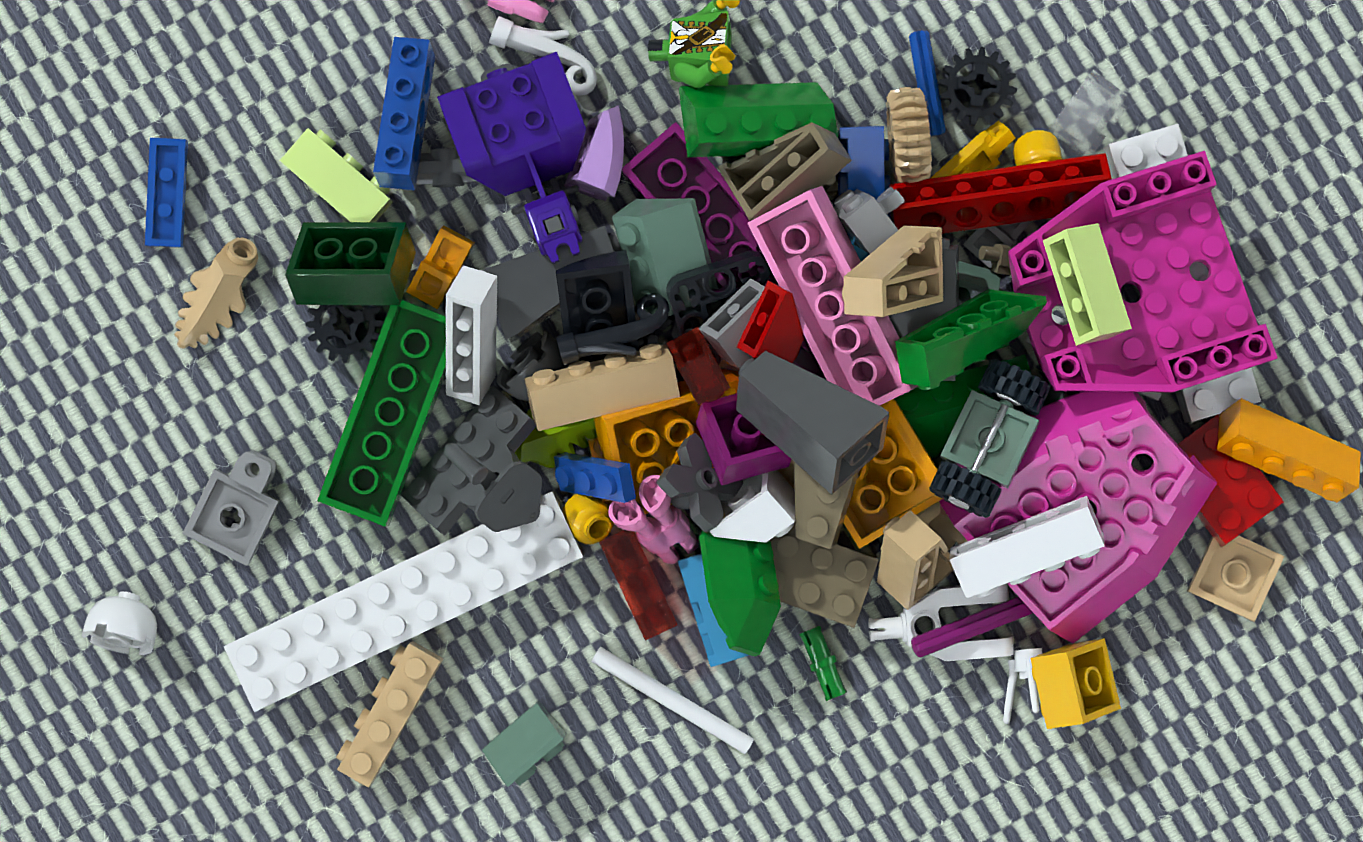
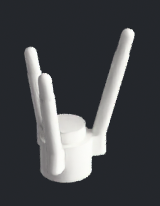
M1042 648L1014 650L1015 660H1008L1009 678L1003 717L1005 724H1009L1011 719L1017 672H1019L1020 679L1028 678L1032 711L1038 713L1040 710L1038 689L1032 676L1030 658L1043 654Z

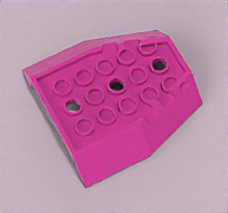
M1205 150L1100 183L1008 251L1014 292L1046 296L1047 304L1026 330L1037 362L1055 391L1173 393L1278 359L1266 323L1259 326L1257 324L1211 190L1217 184ZM1098 223L1120 293L1123 285L1132 284L1138 288L1140 298L1135 303H1129L1123 299L1132 329L1106 340L1076 346L1069 323L1060 325L1052 318V309L1056 306H1063L1043 240L1065 229ZM1200 262L1207 267L1208 277L1206 280L1197 281L1191 276L1190 266L1192 263Z
M1080 391L1042 406L1039 414L1036 416L1030 414L1029 416L1039 420V425L1009 488L994 483L1002 491L988 518L969 513L963 508L960 509L954 504L944 501V499L939 501L954 527L967 541L1087 496L1096 505L1094 513L1104 534L1105 545L1100 548L1097 554L1084 559H1080L1079 556L1065 561L1061 568L1054 571L1046 572L1043 569L1032 573L1028 580L1020 584L1011 585L1010 582L1007 583L1051 632L1073 644L1158 576L1217 484V481L1193 455L1189 458L1146 410V402L1137 392ZM1138 454H1147L1153 459V464L1147 470H1137L1132 465L1133 458Z

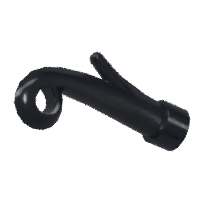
M656 293L642 296L636 305V311L641 320L575 335L571 332L557 336L563 364L580 361L581 357L591 355L623 354L635 356L637 349L623 344L644 337L664 324L670 311L667 299ZM652 305L658 307L654 314L648 313L646 309Z

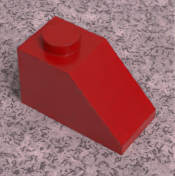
M768 280L738 342L737 348L755 359L767 351L793 363L799 354L804 340L793 293Z

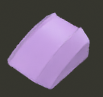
M619 105L605 110L589 120L573 171L568 174L564 184L565 187L577 185L579 187L578 192L604 201L609 196L615 197L621 177L624 156L623 124Z

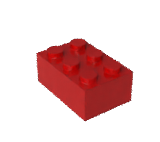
M1216 415L1178 443V445L1189 458L1194 455L1217 481L1216 486L1198 512L1197 517L1212 537H1215L1219 546L1223 547L1284 503V501L1259 468L1243 461L1235 460L1233 457L1217 450L1220 417Z

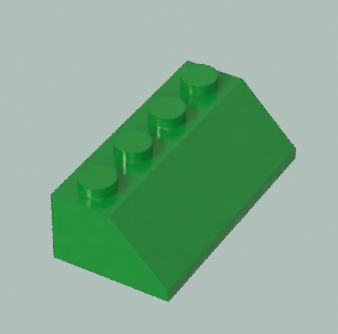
M817 82L728 86L706 85L699 89L692 86L679 87L688 157L741 156L754 149L760 151L774 144L775 139L811 122L835 133L838 137L834 104Z

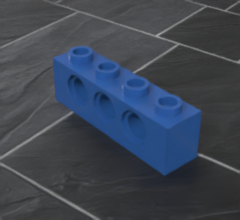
M394 37L373 169L379 187L416 190L435 63V54L428 39Z

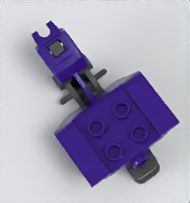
M557 52L531 61L532 63L516 69L511 64L499 65L483 72L481 82L437 96L466 175L504 196L523 191L527 203L513 208L511 213L517 215L526 212L529 221L527 225L534 243L537 242L542 256H548L552 264L560 262L557 249L561 245L570 247L573 256L580 254L579 244L583 242V238L578 226H581V222L575 206H570L567 195L578 192L579 187L574 185L561 190L556 177L573 171L586 133L584 121ZM552 186L547 189L549 195L546 196L544 188ZM538 191L541 198H538L537 193L533 195L531 193Z

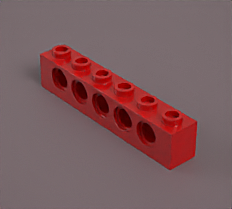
M1106 153L923 179L912 183L889 184V188L897 189L905 200L892 211L894 225L898 230L904 225L942 227V234L1054 218L1100 183L1112 180Z

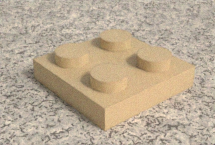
M1237 536L1223 547L1219 546L1215 537H1211L1187 592L1255 622L1285 556L1241 536Z

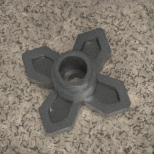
M694 433L685 438L677 450L681 465L672 464L667 467L657 480V485L671 498V504L674 507L690 509L691 519L704 532H708L717 527L724 516L720 500L728 501L735 497L743 485V480L721 486L715 469L712 468L711 459L703 440Z

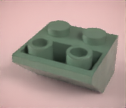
M538 700L484 746L482 752L507 787L514 781L520 786L535 773L537 767L534 764L541 758L546 762L550 761L563 749L565 744L562 740H564L566 732Z

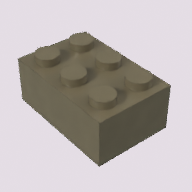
M792 528L784 536L779 538L774 536L769 541L774 553L773 558L779 585L780 602L855 628L879 560L838 544L828 549L796 538V530Z

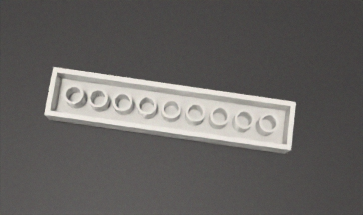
M552 491L541 496L540 514L538 519L532 523L500 532H493L482 524L223 647L253 711L256 712L584 557V554L569 528L555 492Z

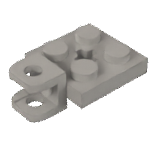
M255 450L243 453L238 458L230 475L214 469L182 534L248 566L280 503V500L265 493L275 476L276 461ZM253 463L259 466L260 471L258 475H255L251 470ZM234 507L238 510V516L241 518L240 524L233 523L229 527L226 525L227 518L222 515L224 510L231 511Z

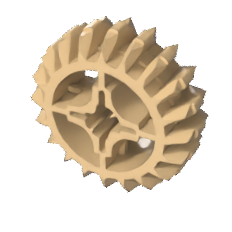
M902 87L898 90H890L886 102L890 161L894 180L897 183H912L929 179L932 170L930 123L925 95L920 88Z

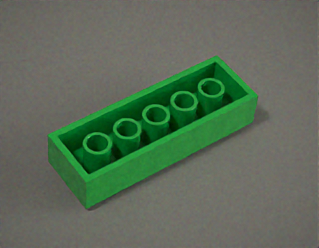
M401 300L400 305H390L319 494L318 502L385 527L390 525L446 376V316Z

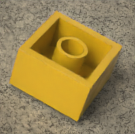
M1105 638L1068 644L1030 658L1032 676L1036 682L1041 702L1040 710L1045 719L1047 729L1085 724L1121 709Z

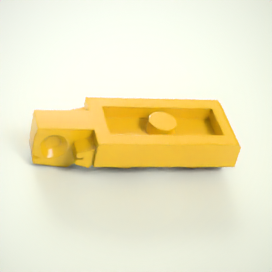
M998 120L989 128L979 133L931 178L992 170L1000 164L998 158L1002 154L1001 151L1016 138L1011 130Z

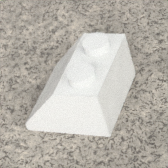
M778 470L743 479V485L735 497L728 501L720 500L724 516L717 527L710 530V533L714 537L765 543L774 536L778 538L784 536L791 530L795 522V490Z

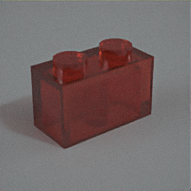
M699 326L666 343L698 405L719 399L724 394V391L731 388L707 341L699 330Z

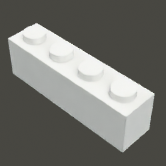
M464 265L446 293V395L480 405L496 376L497 275Z
M1084 496L951 547L949 560L966 598L974 595L977 598H982L992 594L997 590L996 587L1009 582L1011 585L1020 584L1028 580L1032 573L1043 569L1046 572L1054 571L1061 568L1065 561L1077 556L1080 559H1084L1097 554L1100 548L1105 546L1104 534L1088 497Z

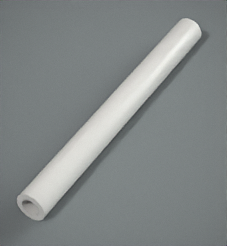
M601 646L593 657L592 663L743 754H746L754 739Z

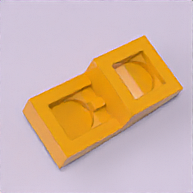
M443 225L425 259L421 261L406 292L438 309L475 242Z

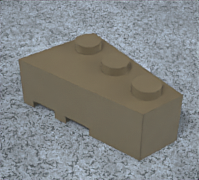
M811 122L775 139L774 144L760 151L754 149L745 153V158L732 164L726 162L717 167L746 216L752 221L810 189L825 185L852 160L835 133Z
M794 462L796 538L831 549L837 543L859 471L837 491L830 494Z

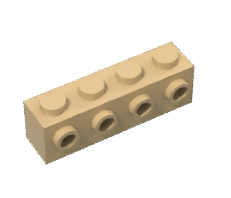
M666 344L645 345L637 351L635 356L608 354L602 360L594 362L577 361L570 364L568 368L556 371L551 369L539 370L531 377L524 378L532 417L538 431L680 397L673 357Z
M414 641L410 642L407 648L402 645L399 646L390 662L391 665L395 666V669L389 679L381 678L372 696L377 698L371 711L364 708L354 725L355 728L359 729V732L353 742L345 741L336 757L342 761L337 769L338 771L368 788L373 784L444 658Z

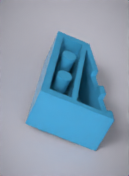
M698 553L678 560L710 667L748 656L747 654L729 649L725 639L727 636L718 625L708 602L702 554Z

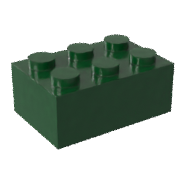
M303 222L285 276L296 305H400L416 251L406 222Z

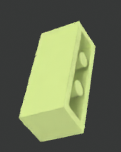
M307 128L279 161L350 222H376L393 203L386 196L391 190L379 187L375 176L370 181L360 173L363 166L350 154L346 153L342 158L332 149L336 142L321 129L314 134Z
M1099 224L1065 229L1044 239L1045 250L1076 346L1106 340L1132 329Z

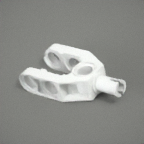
M1007 583L998 586L995 592L982 598H977L976 595L966 598L961 585L936 587L909 610L903 607V613H900V617L869 618L868 627L870 629L884 628L883 630L869 631L870 642L902 638L903 642L911 647V639L918 635L915 632L914 623L919 617L929 616L933 623L931 629L933 630L941 627L938 613L941 607L1006 602L1010 600L1009 586ZM1013 636L1001 639L973 638L972 641L959 642L929 655L944 661L1014 655Z

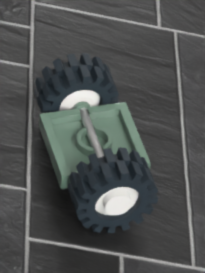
M997 359L990 360L978 385L979 390L984 392L986 396L973 390L971 391L940 455L941 459L946 461L941 462L929 487L932 493L939 498H943L944 501L952 503L960 509L963 508L969 513L985 518L990 516L1002 491L994 483L1009 488L1039 425V420L1029 415L1036 416L1039 414L1051 388L1045 381H1041V378L1031 375L1029 371H1023L1016 365L1011 366L1008 362H1001Z

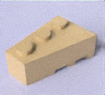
M904 225L844 276V286L842 288L844 314L885 317L943 302L942 227Z
M911 510L901 518H893L883 530V544L880 548L881 557L878 563L879 571L877 583L907 610L913 607L954 570L949 560L950 553L942 538Z

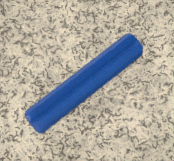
M926 30L915 31L909 35L917 87L925 95L930 123V136H940L945 133L946 128L930 35Z

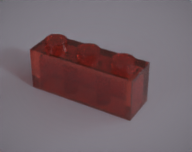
M622 530L599 541L645 641L678 626L677 619L647 555L637 539L636 532Z

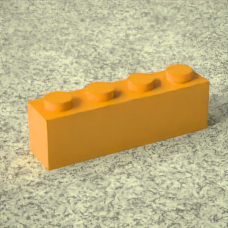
M1242 398L1220 414L1218 451L1336 503L1359 488L1360 451Z

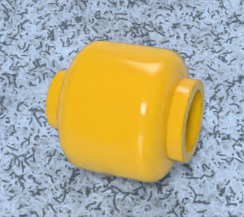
M1044 130L1027 132L1019 137L1014 144L1013 155L1016 166L1063 159L1056 136Z
M575 494L567 500L562 509L574 538L583 544H595L602 541L609 535L614 525L609 517V505L606 502H602L601 498Z

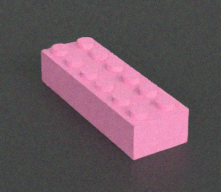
M823 186L810 189L748 222L778 285L793 293L802 332L827 381L879 406L918 387L917 385L904 384L901 381L895 341L900 338L889 316L875 317L844 314V301L842 298L844 276L861 261Z

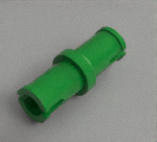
M817 626L800 633L799 636L802 638L812 663L809 665L811 672L815 671L825 695V700L828 701L847 693V690L835 665V662L838 661L836 655H831L822 633V628Z

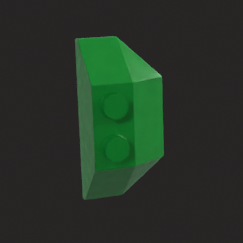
M702 531L699 540L709 605L718 625L727 636L725 640L729 649L756 657L761 654L781 608L771 542L767 541L765 543L714 537L710 531Z

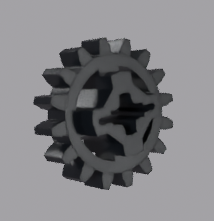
M981 47L977 55H973L970 48L965 49L964 59L955 54L951 58L955 65L954 68L945 65L942 70L948 76V79L944 78L938 81L939 86L946 88V91L940 95V100L950 101L945 111L947 113L954 110L958 111L956 120L958 122H961L965 116L970 117V126H975L978 118H982L984 124L989 125L991 123V114L998 119L1002 118L1004 114L1000 107L1010 108L1013 102L1007 98V95H1013L1017 92V88L1009 86V82L1016 78V74H1007L1005 71L1010 62L1007 60L1001 64L998 63L996 60L999 52L997 51L990 57L985 56V47ZM973 64L972 72L966 77H956L963 67ZM988 66L996 72L1000 80H994L987 72ZM976 78L981 79L980 84L987 88L983 89L979 95L975 94L974 88L969 87ZM955 93H961L968 101V107L964 106L957 99ZM988 97H999L993 106L982 110L984 100Z
M320 305L318 309L309 308L308 312L315 317L314 321L306 322L305 326L314 329L315 333L311 334L308 339L311 342L319 340L320 345L316 351L321 354L328 349L330 351L328 359L334 361L338 354L341 355L343 363H349L350 355L352 354L361 361L363 360L362 350L366 349L373 353L374 346L371 342L373 339L378 340L379 334L376 333V329L384 324V321L376 320V315L383 311L382 308L361 305L364 309H359L355 312L348 310L346 305ZM330 307L332 314L329 322L322 326L323 316ZM341 313L346 318L354 320V323L349 326L350 335L344 330L337 329V325L342 323ZM369 322L367 335L361 341L359 337L361 328ZM340 337L348 348H338L332 345L328 339Z

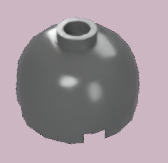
M543 330V336L539 332L531 335L510 355L514 362L509 370L504 366L501 368L497 377V383L514 398L529 402L524 378L531 377L539 370L551 369L556 371L567 368V364H563L557 340L546 330Z

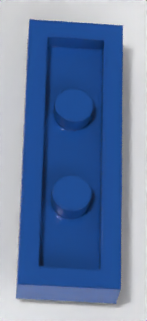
M150 138L145 246L183 248L188 140Z
M567 452L554 456L556 466L555 477L560 491L622 503L636 499L630 463Z

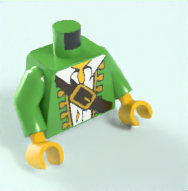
M712 0L701 11L688 17L673 19L670 22L669 39L649 40V61H668L671 79L676 82H683L696 89L702 88L705 85L728 86L729 73L732 70L730 61L734 60L736 55L731 51L732 31L729 11H727L726 6L735 8L739 5L740 0Z

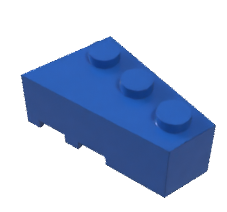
M884 126L840 127L838 139L852 161L838 172V196L851 189L853 192L859 189L877 200L889 188L890 184L889 175H884V161H889V141L884 139ZM889 212L887 216L891 220V213Z

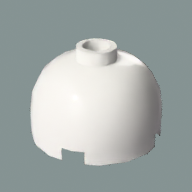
M122 591L119 592L118 596H109L95 603L86 618L82 637L85 638L90 634V643L107 650L129 654V647L140 648L139 655L150 654L156 639V618L147 605L139 602L140 596Z

